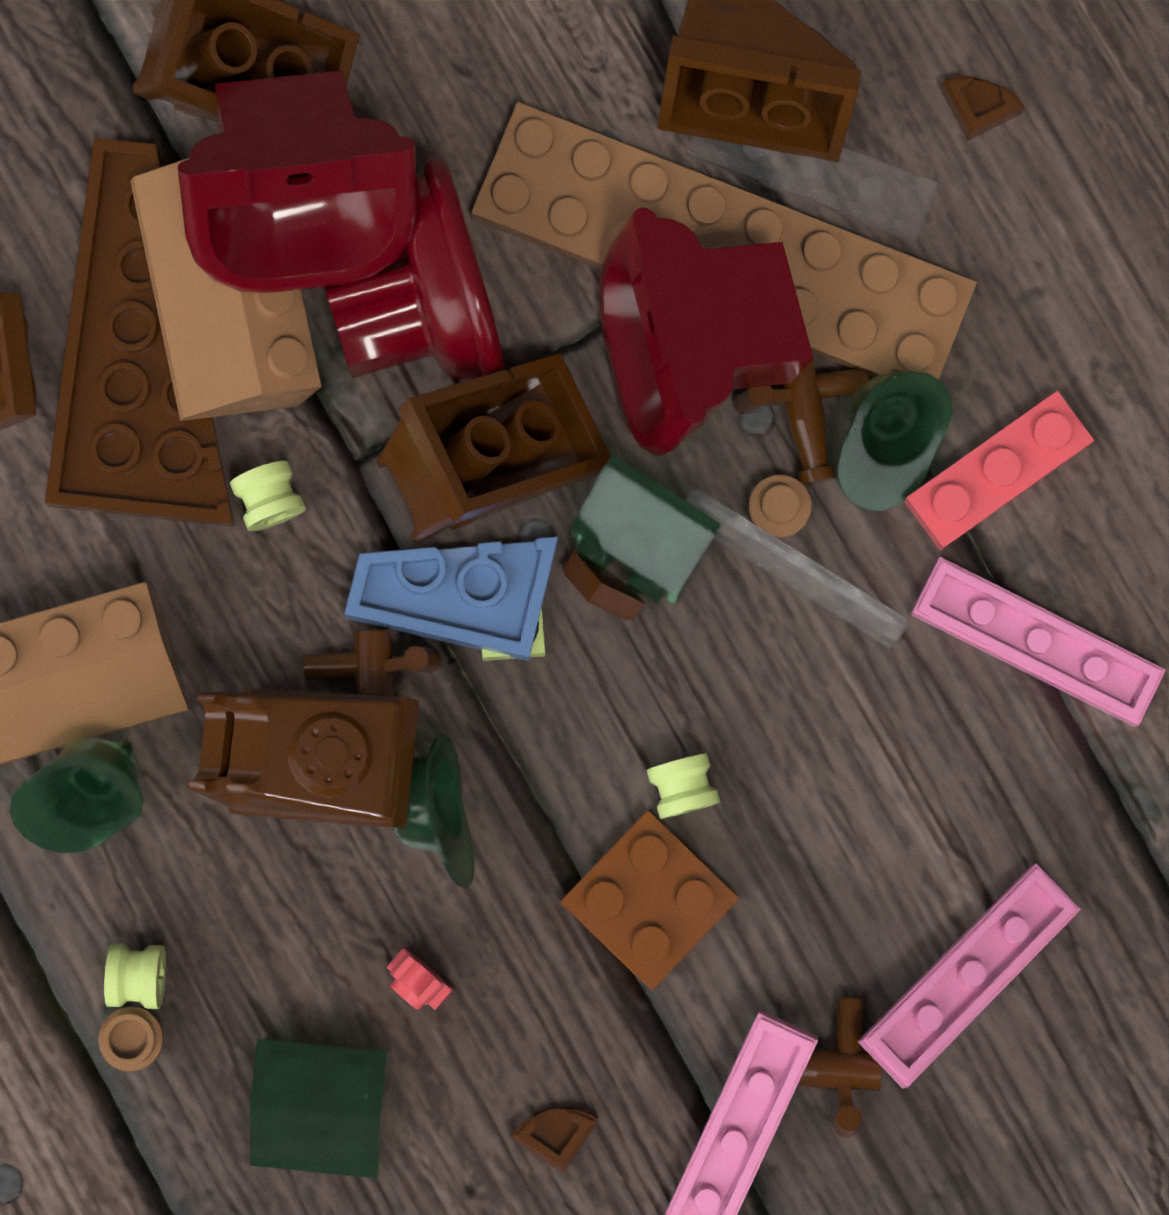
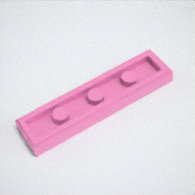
M942 557L937 559L910 615L1133 727L1140 725L1166 669Z
M1037 863L1030 866L857 1042L902 1089L909 1087L1081 909Z
M759 1009L664 1215L738 1214L818 1042L817 1035Z

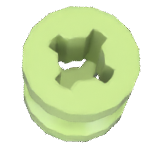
M277 461L256 467L237 476L230 482L234 495L243 499L247 509L243 519L248 531L262 530L281 524L306 510L301 495L294 493L290 485L293 473L288 461Z
M707 753L682 758L647 769L649 781L658 787L661 797L657 806L660 819L720 803L718 791L709 786L706 772L710 767Z
M110 944L104 978V996L107 1007H122L127 1001L140 1002L147 1009H160L166 978V951L163 945H149L143 951L131 950L127 944Z

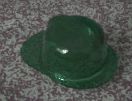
M892 369L890 373L875 376L867 381L856 392L849 409L850 428L842 444L836 467L839 486L850 502L864 510L883 511L900 505L906 500V497L918 489L928 472L953 414L952 397L942 381L929 373L904 372Z
M441 734L434 739L429 753L414 756L406 829H391L397 838L410 848L440 853L444 866L455 884L459 887L467 888L472 884L475 867L472 839L462 799L460 764L451 738Z
M88 737L69 743L53 761L23 781L13 793L9 811L14 826L27 840L42 849L58 853H78L99 845L123 827L131 824L141 815L144 803L138 786L139 772L135 761L131 758L132 743L128 739H123L114 744L100 738Z

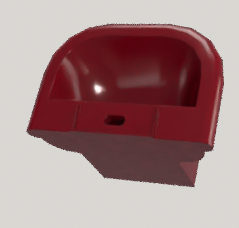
M342 70L215 84L220 134L205 137L197 142L190 151V159L178 165L185 238L194 262L213 281L240 292L276 293L349 284L373 277L398 260L411 240L418 214L415 142L410 137L399 136L396 129L387 122L377 119L356 118Z
M438 155L430 156L424 162L423 172L416 175L418 204L416 224L411 240L398 260L373 277L349 284L325 287L352 378L429 356H434L444 372L453 378L465 381L505 370L495 316L492 313L451 171L443 157Z
M641 207L634 211L611 243L601 268L599 313L620 406L627 427L640 448L654 456H662L675 450L687 436L693 434L729 397L732 390L791 383L814 359L783 242L704 249L701 247L694 232L686 225L673 219L657 218L652 210Z

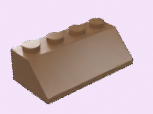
M190 158L133 177L130 182L180 421L299 406L322 387L301 290L276 293L240 292L213 281L194 262L185 238L178 177V165Z
M147 582L0 623V765L190 711L158 592Z

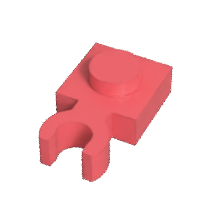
M407 947L402 948L386 967L395 978L389 986L416 1010H419L424 1004H429L434 1010L438 1009L454 990L451 985Z

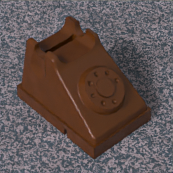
M162 0L152 12V15L155 16L154 26L141 73L132 88L133 92L138 96L152 101L165 100L172 103L175 110L191 116L219 122L215 84L342 70L347 87L360 34L306 11L299 14V8L279 0Z
M688 0L677 36L673 35L657 129L839 163L859 90L862 70L857 69L855 62L834 47L820 32L807 26L775 0Z
M561 353L512 367L508 371L505 369L408 398L398 408L402 418L377 459L379 468L387 466L390 469L411 512L414 522V530L411 536L415 541L431 538L447 528L454 530L467 526L550 491L601 475L615 464Z
M243 688L242 691L199 693L197 702L202 704L204 708L205 723L199 771L193 780L187 781V786L190 790L229 807V814L406 829L420 700L408 697Z

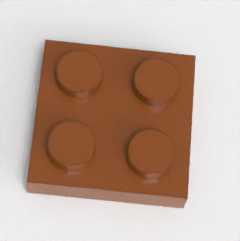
M647 810L560 903L652 991L740 898Z

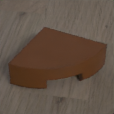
M973 76L953 77L942 81L940 85V90L968 141L1021 115L1025 109L1020 99L1010 89L1004 86L1000 87L986 80L973 78Z
M576 551L571 554L562 567L565 571V576L588 603L620 618L633 621L645 605L643 600L617 577Z
M550 1108L528 1117L513 1131L510 1138L561 1173H564L599 1118L577 1108Z

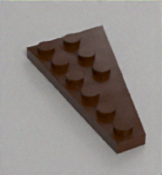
M94 138L45 504L55 508L235 527L213 417L180 421L134 202L130 181L137 175L162 167L159 150L156 144Z

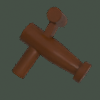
M813 359L791 383L780 384L781 389H772L770 385L745 388L735 396L734 407L742 415L752 414L763 406L785 405L788 425L803 471L798 472L799 482L803 485H810L837 478L835 466H828L825 415L821 399L867 392L869 390V376L867 370L862 368L817 375Z
M391 630L353 632L354 652L305 655L303 670L307 680L356 677L357 694L394 696L393 673L405 670L432 673L440 668L442 657L434 648L413 646L406 650L404 656L392 658Z
M858 998L837 999L836 1050H813L798 1085L813 1088L837 1089L839 1110L833 1126L836 1134L842 1138L853 1137L857 1133L862 1120L860 1111L853 1106L851 1090H881L882 1067L868 1052L862 1051V1046L857 1042L862 1037L863 1000Z

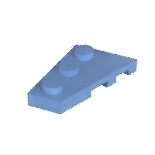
M558 537L537 538L534 542L502 544V542L479 543L478 546L437 550L436 547L359 554L344 613L345 618L529 661L558 544Z

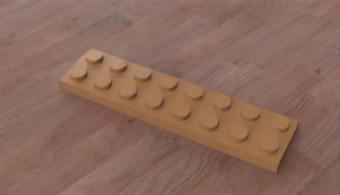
M517 102L472 209L471 216L473 220L599 270L602 268V263L611 243L634 211L641 207L652 210L657 218L673 219L683 223L694 232L701 247L704 249L783 242L812 354L850 369H866L870 377L923 398L931 399L976 287V281Z

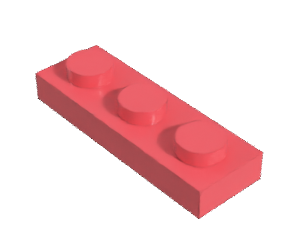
M1057 390L910 494L904 502L941 551L1084 450L1095 440Z

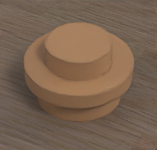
M773 475L763 479L753 489L748 504L749 515L755 527L765 535L774 538L789 537L799 532L807 523L811 514V498L805 486L797 479L786 475Z
M124 1007L111 1013L103 1022L99 1031V1048L103 1057L111 1066L122 1071L141 1070L151 1065L160 1055L164 1043L163 1029L159 1020L148 1010L140 1007Z

